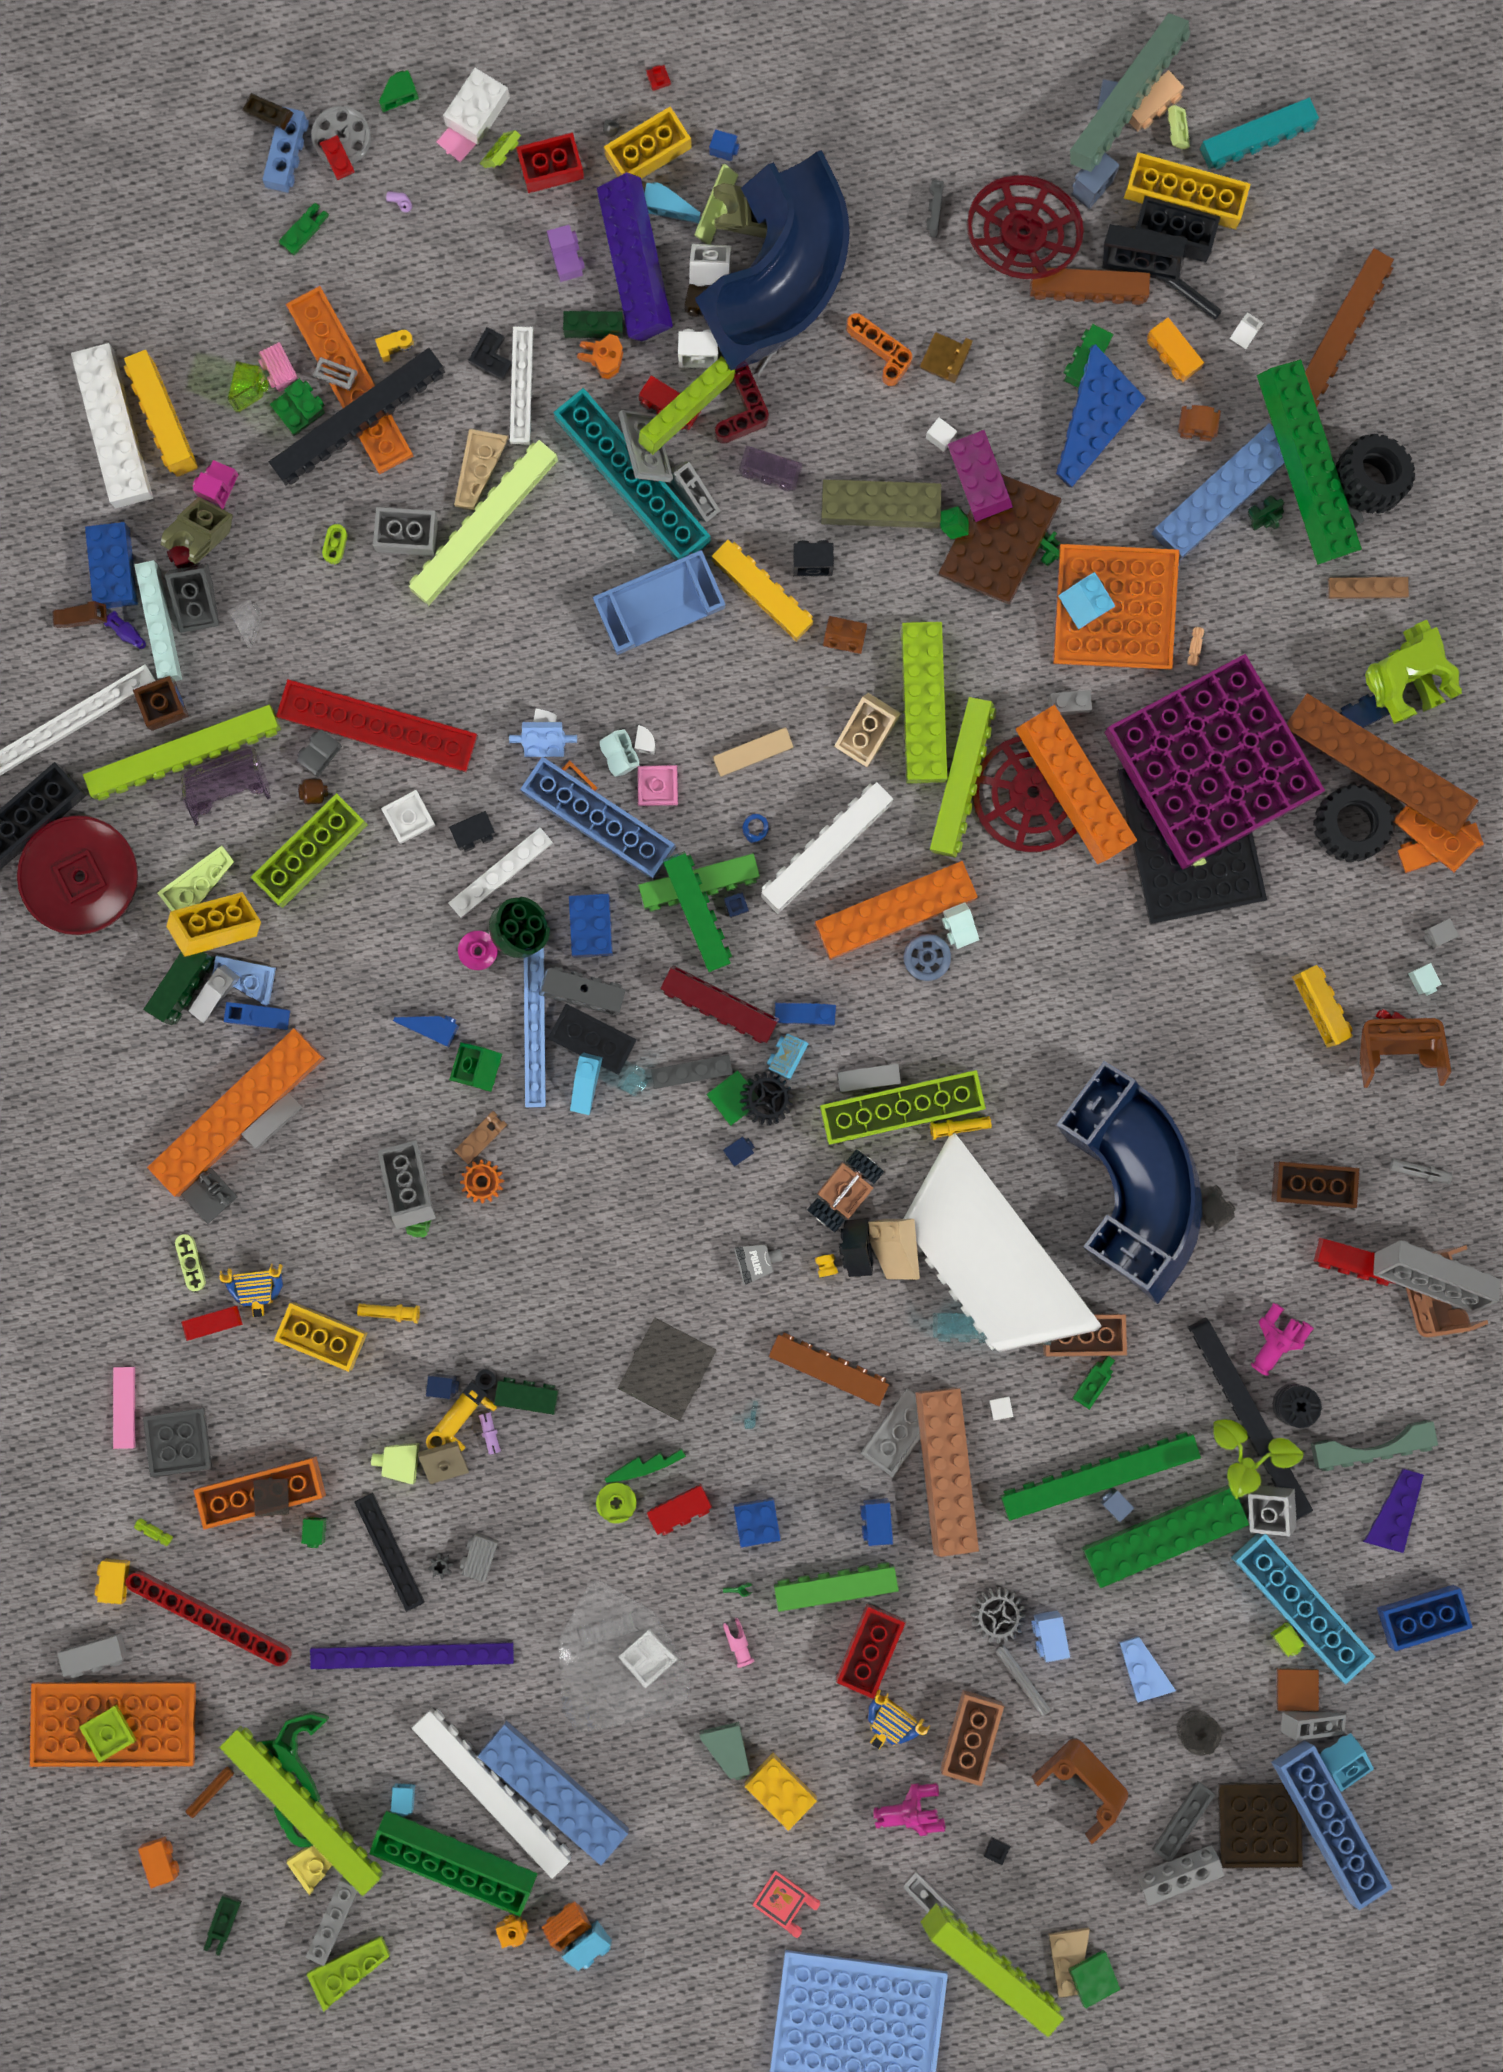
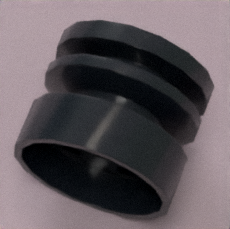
M1295 1383L1286 1384L1279 1388L1272 1402L1273 1411L1277 1418L1283 1423L1296 1428H1307L1316 1423L1322 1410L1321 1400L1317 1393L1309 1387ZM1297 1403H1301V1410H1297Z

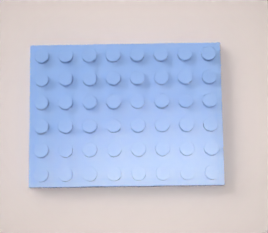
M785 1950L770 2072H936L948 1976L947 1971Z

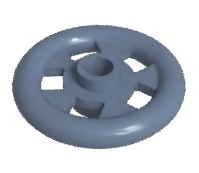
M921 934L909 941L904 950L905 967L912 976L919 980L932 981L940 978L946 973L951 963V952L947 943L934 934ZM923 942H932V948H923ZM941 948L943 957L937 958L935 950ZM913 949L919 950L917 958L911 957ZM925 954L931 956L929 961L924 960L923 956ZM917 963L925 967L922 972L915 968ZM937 963L939 968L932 972L930 967Z

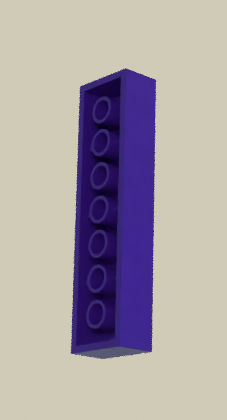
M626 172L598 187L597 193L628 337L638 341H645L673 328L641 177Z

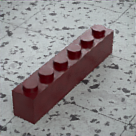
M675 965L670 968L660 988L666 996L670 998L677 997L682 1000V1004L688 1007H697L700 1013L716 1017L717 1021L723 1025L730 1024L734 1026V1029L741 1034H750L753 1036L752 1039L759 1043H767L779 1021V1018Z

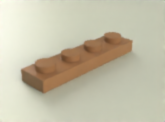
M1408 577L1328 579L1329 599L1409 597Z

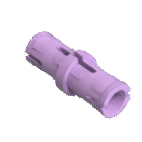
M491 1412L485 1414L487 1422L485 1421L484 1414L478 1415L483 1429L482 1437H485L488 1455L494 1454L492 1445H494L496 1453L501 1452L496 1436L498 1433L497 1429L494 1428Z

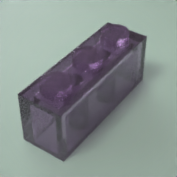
M746 445L739 466V473L746 479L752 480L754 477L760 479V482L765 485L775 484L781 490L789 492L796 489L803 463Z

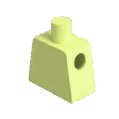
M419 1444L386 1446L384 1454H372L371 1466L382 1467L383 1477L414 1484L416 1482Z

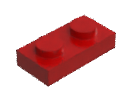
M338 135L320 143L337 181L355 173Z

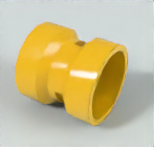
M834 1254L815 1257L816 1264L819 1266V1277L838 1274V1269L834 1265Z

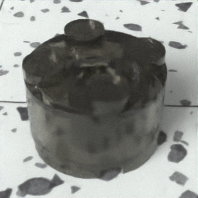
M1217 1185L1213 1187L1208 1186L1201 1192V1219L1208 1228L1213 1226V1232H1216L1235 1218L1234 1211L1236 1209L1229 1200L1225 1201L1222 1197L1223 1192Z
M1194 1709L1180 1717L1177 1723L1178 1738L1182 1745L1192 1754L1199 1756L1213 1754L1219 1746L1221 1729L1209 1713ZM1200 1729H1201V1730L1203 1731L1202 1734L1200 1733V1734L1197 1736V1735L1195 1734V1732H1199Z

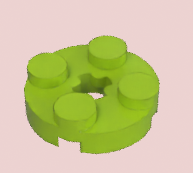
M612 1482L605 1485L600 1490L596 1499V1508L600 1516L614 1524L627 1521L633 1515L637 1505L634 1491L629 1485L622 1482ZM614 1497H618V1500H622V1504H619V1508H615V1505H611V1501H614Z

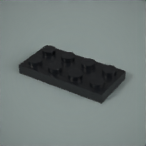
M565 1004L548 1037L549 1040L578 1055L587 1053L603 1057L601 1066L617 1075H620L637 1039L568 1004Z

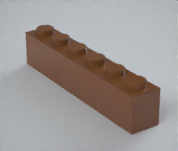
M1035 267L1032 268L1031 273H1039ZM1045 268V269H1046L1047 271H1049V270H1052V269H1054V268ZM1063 269L1057 274L1046 278L1030 279V297H1034L1037 300H1044L1048 297L1054 298L1056 301H1063L1067 298L1073 299L1076 302H1083L1087 299L1093 300L1095 303H1102L1107 300L1115 304H1122L1124 301L1132 302L1134 305H1141L1147 302L1149 297L1150 273Z
M785 1332L782 1335H777L768 1357L880 1406L889 1386L885 1382V1377L876 1373L873 1377L867 1374V1369L858 1365L856 1368L849 1366V1361L838 1357V1360L830 1357L831 1353L820 1349L819 1352L812 1349L813 1345L805 1341H801V1344L793 1341L794 1336Z

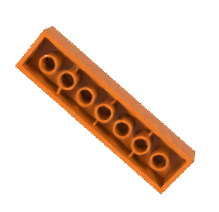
M1055 704L1015 729L1097 865L1107 861L1137 841Z
M960 861L815 921V926L829 960H832L941 915L943 911L964 902L967 904L975 901L978 896L963 861Z

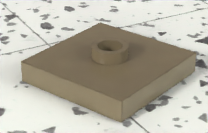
M457 1441L418 1452L419 1460L430 1484L469 1473L467 1463Z

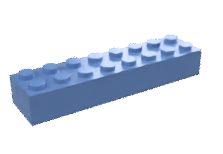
M1269 423L1154 529L1152 535L1165 549L1179 550V561L1285 465L1273 426Z
M543 756L520 789L523 794L653 880L664 866L663 860L670 857L676 848L674 843Z
M508 1721L501 1726L480 1751L479 1759L598 1864L602 1865L628 1835L629 1828Z
M1304 1740L1273 1760L1272 1764L1349 1904L1361 1910L1391 1890L1393 1887L1315 1746Z

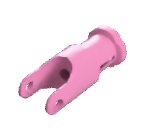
M736 1618L735 1622L739 1631L737 1638L731 1635L726 1623L723 1624V1628L731 1651H734L736 1656L737 1668L753 1663L754 1658L750 1656L747 1648L749 1644L741 1623Z

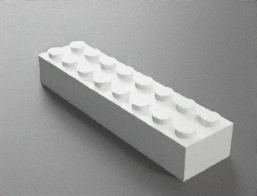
M107 343L71 353L109 502L116 509L153 499L114 349Z
M877 782L874 785L870 783L862 791L861 798H854L848 804L849 807L845 813L841 811L834 818L833 824L830 827L826 825L819 832L820 835L816 841L814 839L809 841L805 846V851L802 854L798 852L790 860L791 865L788 868L785 866L781 868L776 874V879L773 882L769 880L762 887L761 898L777 914L891 806L893 798Z

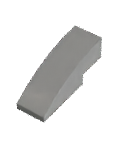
M898 1064L838 1072L840 1092L901 1084Z
M288 1093L242 1133L243 1137L255 1149H259L302 1106Z

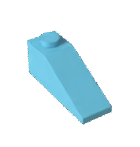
M658 182L646 183L644 195L649 214L695 223L700 222V212L669 188Z
M582 1053L579 1056L570 1111L590 1115L603 1057Z

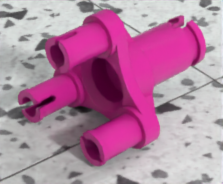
M1275 1302L1272 1303L1266 1315L1262 1316L1258 1322L1267 1341L1255 1357V1362L1251 1363L1255 1370L1265 1376L1269 1375V1371L1274 1368L1284 1352L1287 1353L1290 1350L1297 1349L1302 1350L1305 1346V1340L1314 1330V1327L1303 1321L1301 1324L1291 1318L1284 1331L1275 1327V1322L1285 1310Z
M911 1784L903 1804L882 1806L881 1808L875 1807L873 1814L874 1819L877 1818L875 1822L876 1828L906 1825L907 1828H913L919 1833V1836H927L928 1833L945 1832L944 1818L938 1819V1815H936L938 1813L937 1809L922 1811L920 1803L921 1798L939 1796L938 1784Z

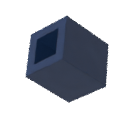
M741 1137L723 1151L735 1167L754 1154L752 1149L755 1147L749 1138L745 1140L744 1137Z

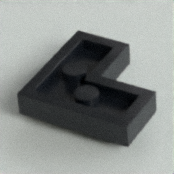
M486 327L468 359L470 364L502 381L512 366L511 361L496 354L505 339L504 335Z

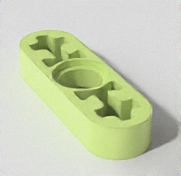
M180 1235L175 1241V1246L186 1286L191 1291H200L205 1287L206 1280L195 1240L191 1235ZM183 1238L190 1241L187 1248L188 1251L193 1250V1254L183 1256L182 1252H186L185 1247L180 1245L183 1242ZM188 1257H193L196 1260V1265L192 1269L188 1268L185 1264ZM197 1269L199 1273H195V1277L201 1280L198 1288L195 1285H191V1281L194 1280L193 1274L188 1276V1272H193Z

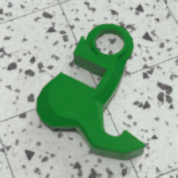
M309 1712L288 1719L276 1739L258 1741V1743L264 1744L268 1750L267 1753L272 1758L276 1757L281 1762V1767L286 1773L294 1772L302 1786L309 1791L311 1799L314 1802L320 1803L321 1798L314 1780L298 1756V1734L302 1731H307L312 1736L329 1719V1716L317 1712ZM275 1806L273 1808L275 1815L290 1842L301 1848L313 1846L306 1837L296 1831L295 1826Z

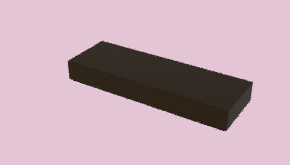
M252 93L242 109L246 114L284 131L294 114L289 109Z

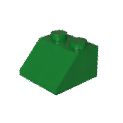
M460 1042L449 1080L491 1092L501 1063L502 1053Z

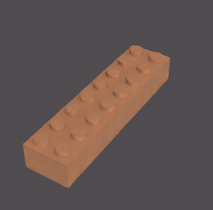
M953 1387L915 1392L933 1554L944 1557L979 1552L960 1388Z

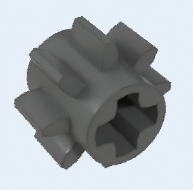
M439 1553L437 1560L435 1558L430 1559L433 1565L429 1566L428 1570H433V1578L436 1575H440L442 1580L445 1573L448 1575L452 1573L449 1567L453 1566L454 1563H449V1555L444 1558ZM439 1562L446 1566L442 1571L436 1567Z

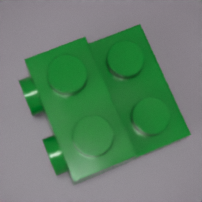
M300 378L285 388L284 394L270 403V406L294 436L325 414L322 408L325 406L319 396L314 397L311 393L313 391L312 387L307 381L302 382Z

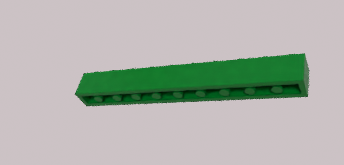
M1187 1431L1175 1434L1176 1438L1168 1440V1437L1157 1440V1444L1149 1446V1444L1140 1445L1137 1447V1451L1131 1453L1130 1450L1119 1452V1457L1111 1459V1456L1099 1459L1100 1463L1094 1465L1091 1462L1080 1465L1081 1469L1076 1471L1067 1469L1062 1471L1060 1476L1054 1477L1049 1475L1043 1477L1042 1482L1036 1484L1034 1481L1023 1484V1488L1015 1490V1487L1003 1491L1004 1494L1000 1495L1007 1519L1011 1521L1200 1459L1201 1455L1195 1437L1191 1433L1188 1434Z

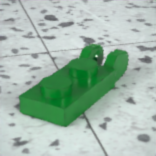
M317 203L309 207L307 212L279 240V243L293 256L320 229V225L329 216L326 211H323L317 216L315 221L311 219L320 208Z

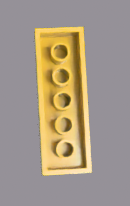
M1137 152L1124 199L1143 203L1145 196L1220 216L1218 225L1236 230L1242 217L1251 184Z
M146 349L125 357L126 366H124V370L133 383L131 384L132 389L140 400L138 402L139 406L147 417L146 423L155 436L153 439L157 448L162 453L161 459L165 467L177 477L198 469L197 462L154 360Z

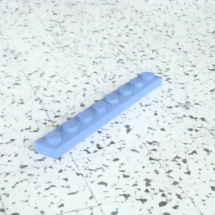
M544 948L524 958L526 1108L546 1107L545 997L539 995L544 977Z

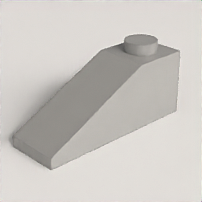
M689 461L680 462L671 469L673 475L671 484L705 523L720 512L717 504Z
M226 965L218 967L188 1011L205 1023L240 977Z
M1317 1711L1282 1712L1281 1732L1296 1741L1344 1735L1346 1714Z
M917 1872L903 1887L927 1913L938 1903L942 1908L944 1906L948 1907L953 1912L955 1919L961 1918L963 1921L966 1919V1916L952 1902Z

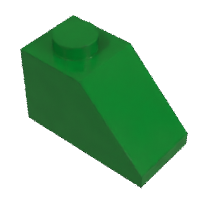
M409 70L398 71L393 76H390L379 99L382 112L419 99Z

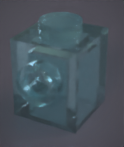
M629 1065L618 1087L636 1097L639 1090L643 1092L648 1084L646 1080L647 1075L644 1074L646 1070L637 1065L634 1068Z

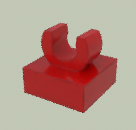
M658 65L646 71L652 91L671 85L665 65Z

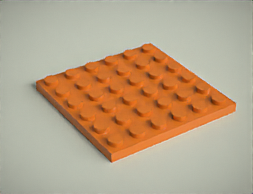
M1060 544L1053 664L1172 670L1179 550ZM1095 572L1115 607L1078 630L1058 595Z

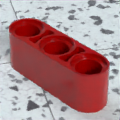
M238 1305L181 1322L186 1341L243 1325Z

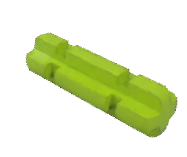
M142 1518L138 1519L134 1525L136 1530L143 1531V1534L155 1541H160V1544L168 1546L173 1539L168 1533L164 1534V1531L152 1524H147V1521Z

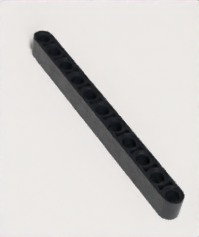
M1205 1317L1188 1326L1190 1332H1193L1194 1336L1192 1337L1198 1348L1202 1349V1355L1209 1368L1212 1367V1373L1218 1384L1222 1385V1391L1226 1399L1233 1405L1231 1408L1237 1419L1241 1420L1248 1439L1251 1438V1444L1258 1457L1261 1456L1262 1458L1267 1453H1270L1268 1445L1274 1438L1214 1328ZM1268 1457L1262 1464L1267 1473L1272 1476L1271 1481L1274 1486L1295 1489L1296 1521L1313 1512L1290 1467H1277L1273 1465L1271 1457Z

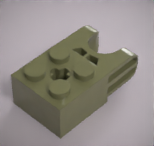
M722 183L713 188L714 198L721 200L727 207V213L715 219V228L766 238L767 222L758 224L741 186Z
M197 497L177 516V520L163 532L161 546L167 549H172L175 546H185L189 548L190 552L188 560L197 564L230 533L233 515L203 498Z

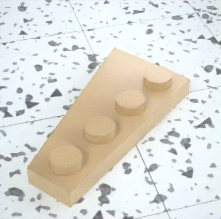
M469 429L454 503L455 507L475 510L509 439L508 436Z

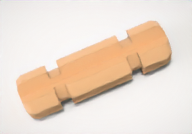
M1195 627L1192 632L1193 638L1191 639L1190 656L1187 662L1190 666H1197L1199 664L1200 657L1198 656L1201 653L1203 641L1201 638L1204 635V629L1200 627Z

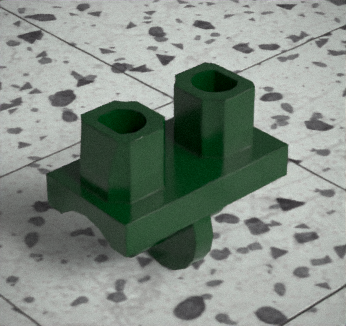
M1271 495L1263 501L1265 507L1263 510H1260L1257 505L1248 509V516L1254 531L1262 526L1265 528L1271 526L1273 529L1279 527L1278 521L1283 518L1282 514H1284L1283 505L1285 502L1282 498L1277 500Z

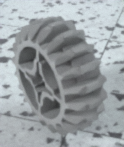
M999 1587L996 1588V1594L993 1593L991 1588L988 1589L989 1596L982 1592L981 1595L984 1599L981 1600L978 1597L975 1599L979 1606L972 1605V1609L977 1611L971 1613V1617L977 1618L972 1621V1625H979L975 1631L977 1633L983 1631L981 1633L983 1639L989 1635V1642H992L994 1637H996L997 1644H1000L1001 1637H1003L1005 1643L1008 1642V1635L1015 1639L1013 1632L1021 1633L1017 1626L1025 1625L1023 1621L1019 1620L1026 1618L1025 1613H1019L1025 1609L1023 1605H1019L1021 1599L1016 1598L1014 1600L1016 1595L1014 1592L1008 1596V1589L1006 1588L1002 1594ZM1000 1600L996 1607L985 1608L991 1601ZM1006 1601L1013 1606L1014 1617L1005 1613ZM1001 1610V1614L1004 1617H1002L1001 1619L999 1618V1620H996L993 1614ZM982 1613L992 1619L991 1629H988L983 1624ZM1002 1623H1012L1007 1629L997 1631Z

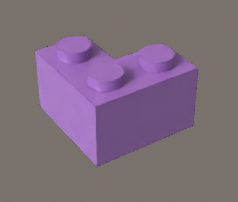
M570 225L548 230L549 245L560 282L583 276L582 269L585 266L582 257L577 255V251L580 249L576 232L571 231Z

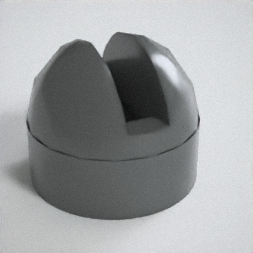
M605 120L603 132L606 136L613 137L618 133L620 125L616 121Z

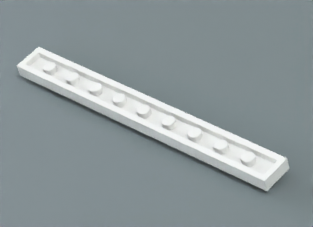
M145 664L1 749L0 776L135 696L133 693L134 689L156 681L148 666Z

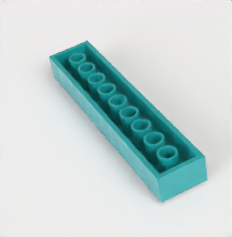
M584 388L553 412L555 421L675 561L702 550L711 542L709 533L665 482L635 478L624 434Z

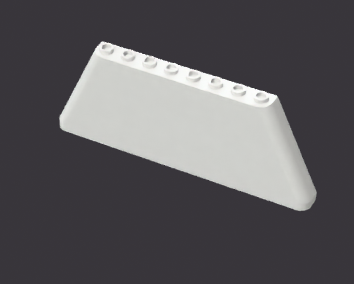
M956 1133L949 1136L903 1219H914L917 1250L919 1253L922 1251L927 1256L925 1261L931 1269L934 1267L937 1269L939 1274L936 1276L943 1285L947 1283L951 1288L948 1292L955 1301L959 1299L963 1304L961 1310L967 1317L971 1316L974 1319L975 1323H973V1326L979 1334L983 1332L986 1335L987 1339L985 1342L990 1349H996L998 1352L1089 1333L1102 1327Z

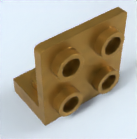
M937 332L934 333L920 368L955 383L971 349L973 340L965 338L962 344Z

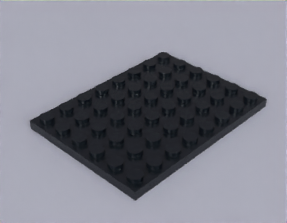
M1124 768L1117 770L1128 826L1137 839L1132 845L1150 925L1267 901L1253 833L1205 858L1207 863L1197 867L1193 865L1182 870Z

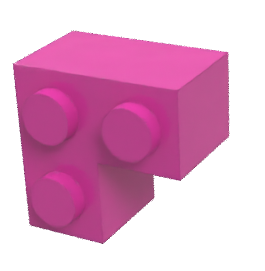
M213 460L212 464L208 465L205 473L201 472L199 477L195 478L193 491L198 497L223 509L239 474L235 469Z

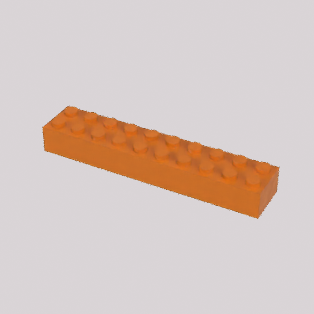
M293 1028L147 1168L174 1197H180L183 1192L199 1179L201 1173L206 1172L243 1137L242 1133L295 1088L325 1058L299 1030Z

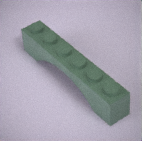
M1430 1420L1410 1423L1394 1439L1371 1448L1347 1447L1331 1439L1311 1443L1315 1467L1322 1469V1471L1333 1470L1334 1466L1337 1465L1350 1467L1354 1465L1353 1462L1358 1461L1370 1463L1373 1462V1458L1381 1457L1382 1460L1391 1459L1393 1454L1398 1453L1401 1456L1411 1455L1413 1450L1420 1449V1452L1433 1450L1432 1447L1438 1446L1434 1422Z

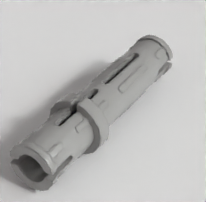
M1392 1158L1389 1168L1390 1171H1397L1425 1178L1429 1182L1433 1180L1450 1185L1453 1176L1452 1172L1435 1169V1166L1426 1167ZM1403 1166L1417 1169L1418 1171L1403 1168ZM1424 1171H1425V1172H1429V1173H1433V1174H1438L1439 1176H1434V1175H1430V1174H1425Z

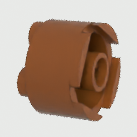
M1192 405V409H1186L1187 406L1181 408L1178 432L1181 434L1180 438L1192 439V436L1200 437V441L1211 442L1212 438L1217 437L1221 415L1220 410L1214 412L1213 407Z

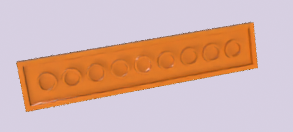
M321 286L286 304L317 362L322 357L357 370L358 374L354 378L355 381L354 384L352 383L351 391L329 383L342 408L375 386ZM324 364L321 366L348 377L351 375ZM324 373V375H326V376H329V377H332V378H334V379L343 381V382H345V383L348 382V381H345V380H342V379H340V378H337V377H334V376H332V375H329V374ZM385 415L379 419L377 425L371 428L368 427L359 437L379 475L413 457V453L392 415Z

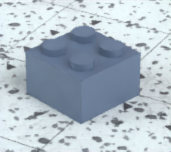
M1104 153L1100 164L1096 165L1091 172L1081 169L1075 176L1076 181L1072 185L1074 188L1072 196L1090 209L1113 183L1120 165Z

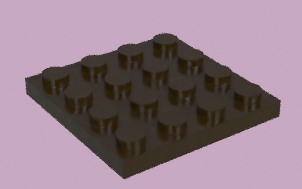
M1218 1783L1219 1853L1222 1868H1303L1302 1817L1284 1784Z

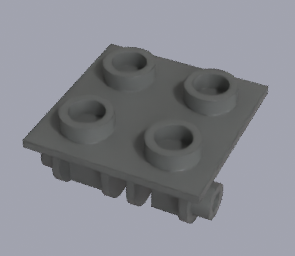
M212 1168L201 1173L199 1179L181 1194L207 1224L238 1197Z

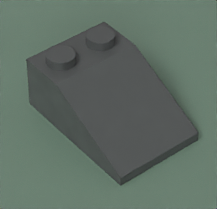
M208 563L169 570L165 574L180 633L219 626L213 581Z

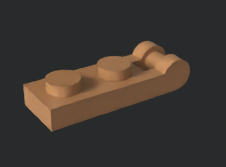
M492 1111L454 1151L469 1165L508 1124L504 1120L501 1121L497 1114ZM490 1123L496 1127L493 1131L487 1127Z

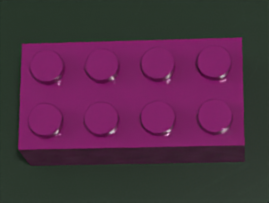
M985 430L947 444L975 522L1012 508L1009 494Z

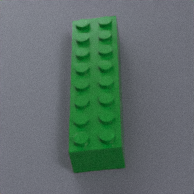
M1226 1485L1081 1548L1096 1584L1101 1589L1249 1525V1522L1239 1499L1235 1498L1230 1486Z
M388 1811L383 1816L369 1855L519 1917L523 1912L538 1873L528 1868H523L509 1860L494 1856L492 1853L482 1851L473 1845L465 1844L453 1837L446 1836L434 1829H429L415 1821L407 1820Z

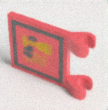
M775 1870L753 1903V1906L785 1928L795 1938H798L801 1935L802 1929L791 1921L804 1902L813 1910H817L820 1906V1901Z

